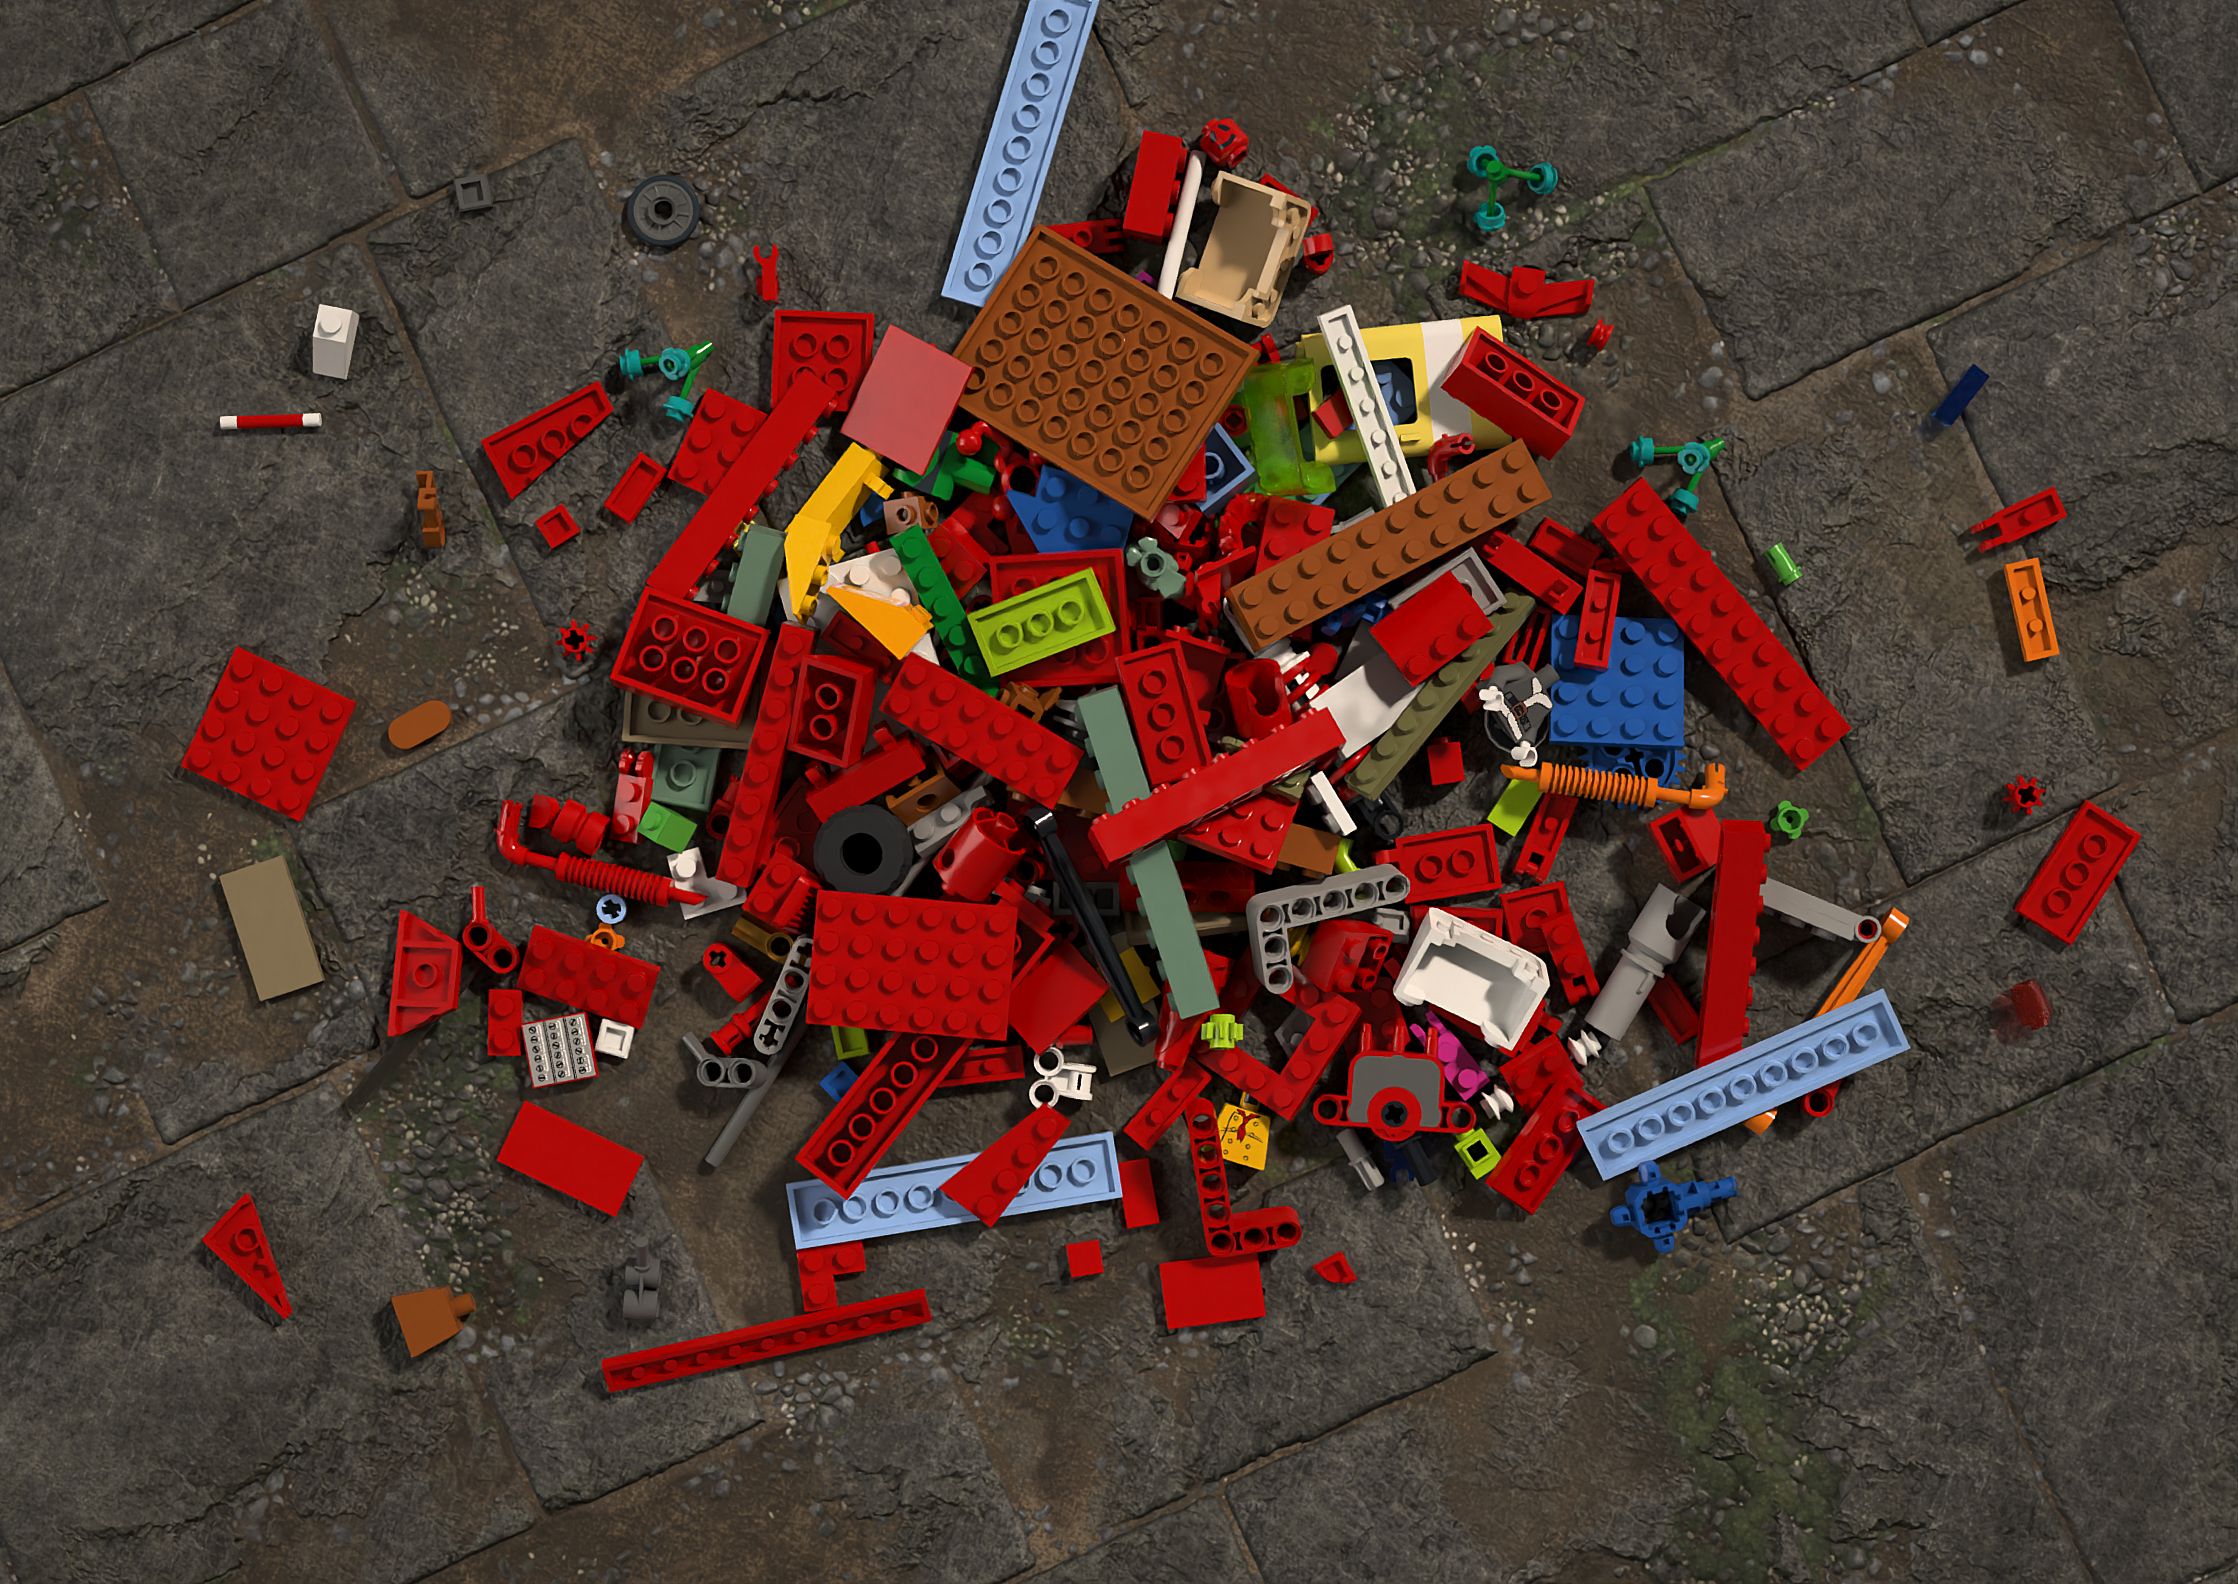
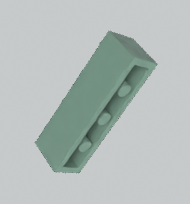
M752 523L749 525L748 532L741 531L736 550L742 551L739 564L732 563L728 582H732L734 585L731 595L724 594L720 613L765 628L785 553L784 543L788 533Z

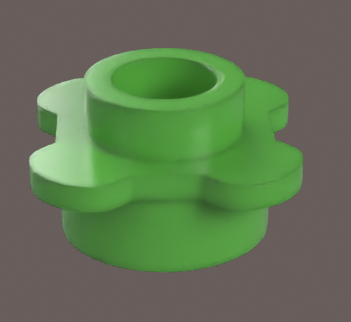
M1782 801L1778 804L1779 811L1776 817L1770 821V826L1774 831L1781 830L1787 833L1789 838L1796 839L1801 835L1800 829L1803 827L1804 822L1808 820L1809 813L1804 808L1798 809L1793 807L1789 801ZM1789 816L1793 819L1791 823H1788L1786 820Z

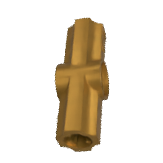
M744 910L731 932L733 935L767 954L772 960L784 965L797 939L784 934ZM777 937H783L789 941L790 950L786 955H779L774 951L773 942ZM807 944L804 947L798 946L802 949V955L798 964L803 966L808 955L812 953V947Z

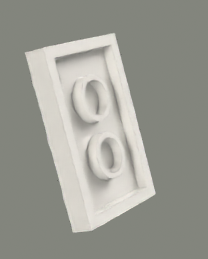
M1323 771L1310 775L1303 794L1311 806L1317 804L1323 815L1318 818L1326 832L1345 836L1357 829Z

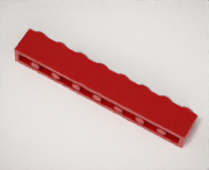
M804 369L658 564L646 583L656 590L693 602L700 592V589L697 587L704 576L709 579L720 565L717 558L724 549L729 552L739 540L740 536L737 534V531L743 523L749 525L760 511L756 506L764 496L769 499L780 484L776 479L783 470L789 472L800 457L796 452L802 444L805 443L808 446L819 432L816 425L823 416L828 419L839 405V402L836 401L839 394L807 369Z
M792 620L785 621L781 625L715 877L716 880L748 888L755 883L790 751L786 748L802 657L805 654L815 655L821 633L820 628L810 625L802 626L799 622Z
M1328 707L1319 711L1316 708L1309 709L1298 717L1300 721L1290 726L1286 722L1269 731L1270 736L1260 741L1256 737L1240 746L1241 751L1231 756L1228 752L1223 753L1211 760V766L1201 771L1196 767L1181 776L1182 781L1170 786L1169 782L1164 783L1151 791L1152 796L1142 801L1138 797L1125 803L1121 807L1123 811L1113 816L1110 813H1105L1092 821L1093 826L1090 827L1087 836L1106 870L1342 751L1347 741Z
M1721 819L1694 1061L1696 1070L1745 1049L1742 1047L1743 1037H1748L1749 1018L1745 1017L1746 1007H1751L1753 1000L1752 987H1749V978L1755 977L1756 957H1752L1753 946L1759 945L1760 928L1756 926L1757 915L1762 916L1764 903L1763 895H1759L1760 884L1765 885L1767 880V865L1763 864L1764 853L1769 854L1771 846L1770 833H1766L1762 821Z

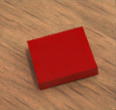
M1564 880L1499 894L1498 897L1501 909L1503 910V919L1509 943L1534 955L1549 952L1538 920L1570 909Z

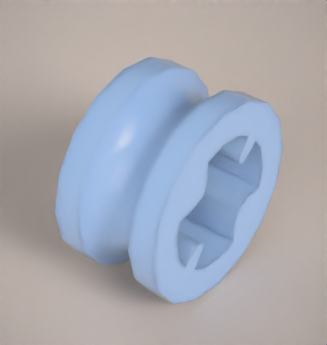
M606 895L597 904V914L605 923H618L627 915V902L619 895ZM610 899L614 904L619 903L621 906V911H617L619 916L613 918L611 914L604 913V907H608L606 902Z

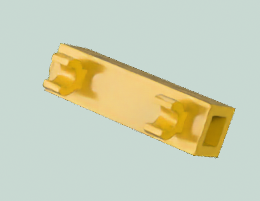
M853 442L805 503L798 515L832 523L840 535L873 491L885 500L894 491L893 488L883 481V478L890 471L880 462L883 457L867 446L863 449ZM792 522L788 525L784 532H789ZM839 549L838 554L833 556L832 559L838 563L845 552Z

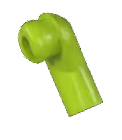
M1341 837L1333 867L1337 875L1361 869L1357 868L1350 859L1354 840Z

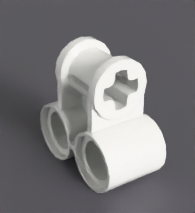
M1052 1046L1046 1052H1053L1057 1055L1058 1065L1053 1069H1045L1041 1066L1040 1056L1036 1053L1034 1066L1045 1078L1037 1079L1031 1086L1029 1095L1035 1107H1039L1044 1103L1036 1098L1035 1090L1038 1086L1045 1084L1049 1085L1054 1091V1097L1046 1102L1052 1107L1057 1103L1059 1095L1074 1099L1092 1100L1093 1095L1090 1093L1092 1073L1096 1072L1095 1066L1078 1063L1066 1064L1064 1063V1056L1061 1050L1057 1049L1056 1046ZM1079 1074H1081V1075H1082V1078H1081V1086H1080V1088L1078 1089V1088H1077L1078 1076H1079Z

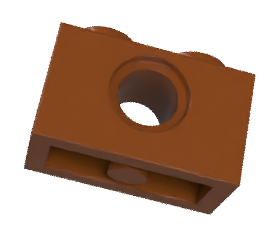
M936 752L926 756V769L883 792L889 809L907 827L963 793L958 779L944 768Z

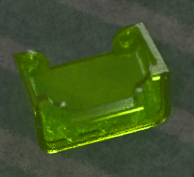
M1298 357L1255 365L1240 386L1255 471L1261 477L1257 483L1260 490L1267 496L1290 497L1336 491L1331 468L1322 461L1306 462L1302 454L1292 396L1304 394L1313 388L1316 382V372L1312 357Z

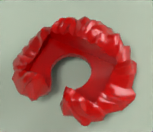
M1250 491L1240 495L1236 494L1225 505L1224 514L1220 517V524L1217 529L1219 536L1218 546L1224 557H1227L1229 553L1236 549H1244L1241 529L1246 522H1255L1260 528V533H1262L1269 496ZM1259 542L1255 545V548L1257 549V552H1258Z

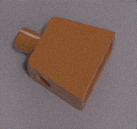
M449 1285L401 1292L391 1298L411 1357L425 1352L464 1329L460 1316L476 1311V1304L470 1292L453 1297Z

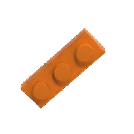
M2038 557L2003 565L2024 661L2028 662L2059 655L2060 652Z

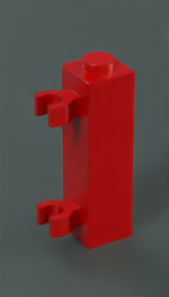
M1498 527L1469 541L1466 545V548L1471 546L1481 561L1545 606L1554 610L1558 615L1564 616L1583 590L1582 586Z
M886 720L879 722L873 726L876 731L873 733V736L879 743V746L863 754V758L849 768L840 767L827 774L818 759H813L806 763L805 766L808 770L805 771V774L811 782L807 786L806 801L822 824L835 812H839L845 809V807L862 805L926 769L928 750L920 737L915 738L909 729L895 736Z

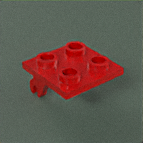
M1254 545L1244 550L1236 549L1219 561L1206 562L1195 571L1190 606L1193 610L1197 609L1199 615L1198 627L1201 632L1209 633V628L1206 625L1207 622L1211 623L1214 630H1217L1219 623L1217 613L1221 611L1220 598L1224 597L1223 593L1253 576L1257 553Z

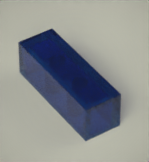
M1975 364L1970 365L1931 415L1945 426H1951L1990 376Z

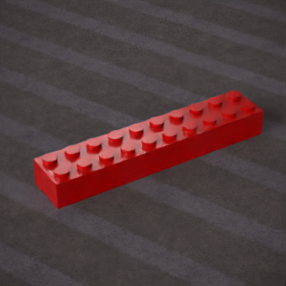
M1003 897L996 904L1001 906L1014 907ZM1019 910L1011 994L1056 939L1049 931L1046 932ZM895 1031L794 1159L845 1200H848L976 1038Z

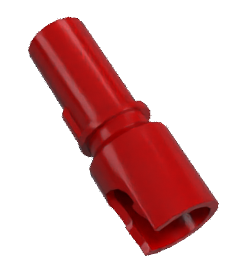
M1267 658L1250 659L1238 663L1228 670L1225 674V684L1236 729L1240 736L1244 737V743L1256 737L1260 741L1270 736L1269 731L1286 722L1288 726L1291 725V709L1281 667L1277 661ZM1304 795L1301 797L1296 812L1300 811L1305 805Z

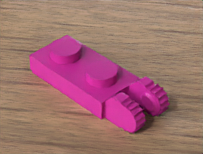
M1430 1010L1425 1015L1432 1027H1437L1438 1032L1441 1034L1438 1036V1058L1444 1066L1445 1077L1462 1099L1466 1101L1491 1080L1449 1028L1446 1029ZM1414 1023L1409 1028L1424 1046L1423 1050L1425 1051V1032L1419 1025Z

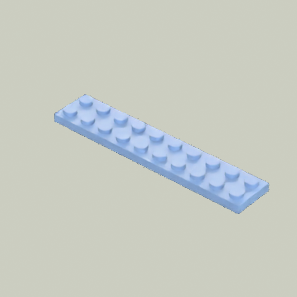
M1030 0L943 286L942 297L982 309L1028 240L1100 0Z
M1880 989L1579 1120L1576 1124L1603 1181L1638 1167L1641 1162L1654 1160L1910 1049V1046L1884 989Z
M1113 1131L1058 1139L1000 1217L1123 1197ZM982 1152L872 1169L848 1200H845L819 1178L786 1183L796 1250L980 1220L940 1190L939 1186Z

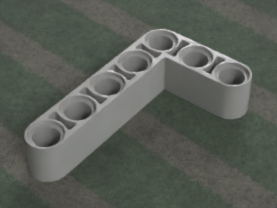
M1381 864L1323 878L1322 880L1318 879L1254 895L1246 905V916L1256 978L1271 993L1282 994L1286 992L1293 983L1287 928L1399 902L1410 891L1409 879L1393 865ZM1395 877L1394 884L1386 888L1387 882ZM1364 885L1363 891L1355 896L1356 889ZM1333 892L1331 900L1323 903L1325 896ZM1302 900L1300 907L1292 911L1294 903ZM1270 908L1269 914L1264 918H1260L1262 911ZM1275 939L1270 948L1264 949L1269 940ZM1275 970H1279L1277 976L1269 980L1270 974Z

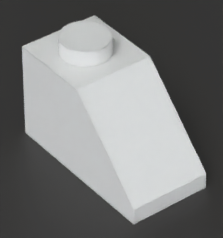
M319 304L313 333V373L347 380L360 315L352 310Z

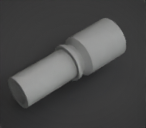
M1659 883L1628 933L1630 945L1627 950L1622 948L1620 951L1623 954L1622 958L1584 1020L1603 1033L1620 1041L1659 977L1664 978L1665 973L1663 970L1665 966L1677 962L1707 911Z

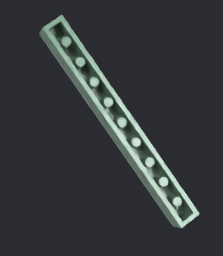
M1117 685L1078 697L1079 705L1074 707V712L1079 726L1086 725L1089 738L1084 739L1089 757H1096L1100 769L1094 771L1100 790H1107L1110 801L1105 803L1107 813L1113 816L1123 811L1121 807L1130 800L1139 797L1142 801L1152 796L1151 789ZM1166 840L1129 859L1131 865L1126 866V872L1131 886L1137 884L1141 897L1136 898L1137 906L1141 917L1148 916L1151 929L1146 930L1151 948H1158L1162 959L1156 963L1162 981L1168 979L1172 992L1167 993L1172 1012L1179 1011L1182 1020L1220 1008V1002L1172 853Z

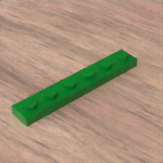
M917 523L890 537L889 540L925 609L933 617L931 620L961 678L995 697L996 693L1000 690V678L998 675L991 677L967 615L921 526Z

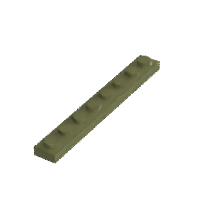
M1510 586L1505 590L1503 596L1507 603L1486 616L1494 628L1437 671L1345 781L1349 789L1373 802L1377 799L1535 610L1537 604L1534 598Z

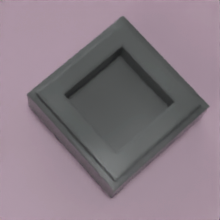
M486 173L454 179L460 213L494 208L489 179Z

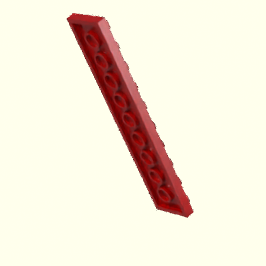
M1643 477L1638 478L1590 520L1799 771L1802 772L1852 729Z

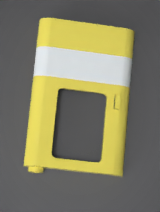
M1499 315L1359 329L1370 361L1408 358L1412 363L1417 419L1412 424L1393 426L1404 458L1427 456L1434 442L1442 438V434L1454 436L1461 433H1469L1474 440L1465 442V445L1475 444L1473 451L1503 448L1512 443V436L1507 435L1501 428L1486 418L1479 416L1473 409L1458 399L1452 398L1446 391L1440 388L1448 368L1476 326H1479L1503 342ZM1322 333L1301 335V342H1295V353L1297 362H1303L1305 368L1315 467L1368 462L1357 430L1342 431L1336 438L1329 440L1310 413L1323 403L1321 369L1324 366L1333 365Z

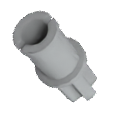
M1350 1126L1335 1135L1350 1159L1348 1164L1354 1166L1366 1188L1370 1191L1381 1186L1384 1183V1179L1370 1156L1372 1152L1371 1150H1366L1355 1128Z

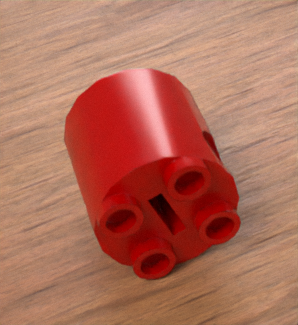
M978 807L972 811L935 856L932 864L944 880L942 887L948 894L952 896L960 894L975 903L983 904L1025 854L1027 844L1019 826L1011 816L990 808Z

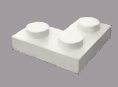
M700 847L683 851L682 854L676 853L667 856L676 888L709 896L695 906L680 902L685 920L744 903L747 899L746 888L716 880L715 877L708 878Z

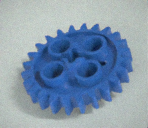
M1581 746L1588 750L1586 755L1578 757L1579 760L1587 762L1588 766L1584 767L1585 771L1589 768L1592 769V772L1596 769L1598 773L1603 770L1605 774L1610 771L1614 775L1617 769L1623 768L1632 778L1636 775L1633 763L1625 761V756L1630 754L1629 748L1620 747L1617 754L1609 755L1604 747ZM1631 748L1633 752H1639L1640 758L1636 760V766L1640 776H1644L1645 780L1649 777L1645 772V765L1649 760L1654 759L1661 765V772L1655 777L1658 779V787L1670 789L1668 786L1670 783L1677 785L1681 783L1674 775L1676 772L1686 771L1684 767L1678 765V760L1687 758L1686 754L1670 749ZM1610 798L1604 803L1609 805L1611 803ZM1621 800V803H1617V809L1624 807L1623 800ZM1660 800L1655 801L1657 804L1662 803ZM1628 801L1631 811H1636V802L1634 805H1631L1630 801Z

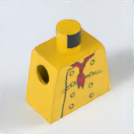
M1243 1091L1240 1104L1235 1105L1225 1102L1217 1118L1223 1159L1263 1171L1266 1161L1271 1117L1268 1114L1258 1112L1261 1102ZM1210 1145L1203 1146L1202 1150L1207 1152L1210 1151L1213 1147Z

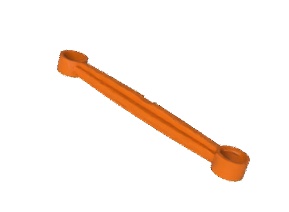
M1893 906L1885 912L1879 920L1881 925L1879 938L1874 942L1866 944L1813 1019L1855 1000L1889 945L1893 944L1906 928L1909 917ZM1778 1106L1742 1121V1124L1757 1135H1761L1775 1118Z

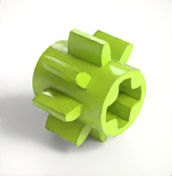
M1210 1015V1022L1202 1024L1201 1040H1208L1210 1042V1049L1233 1050L1235 1042L1243 1040V1024L1235 1023V1015Z

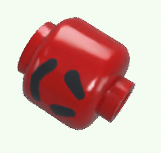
M1224 118L1219 121L1212 119L1201 131L1203 137L1200 141V148L1219 167L1228 166L1233 168L1249 152L1247 148L1249 144L1248 136L1230 118Z

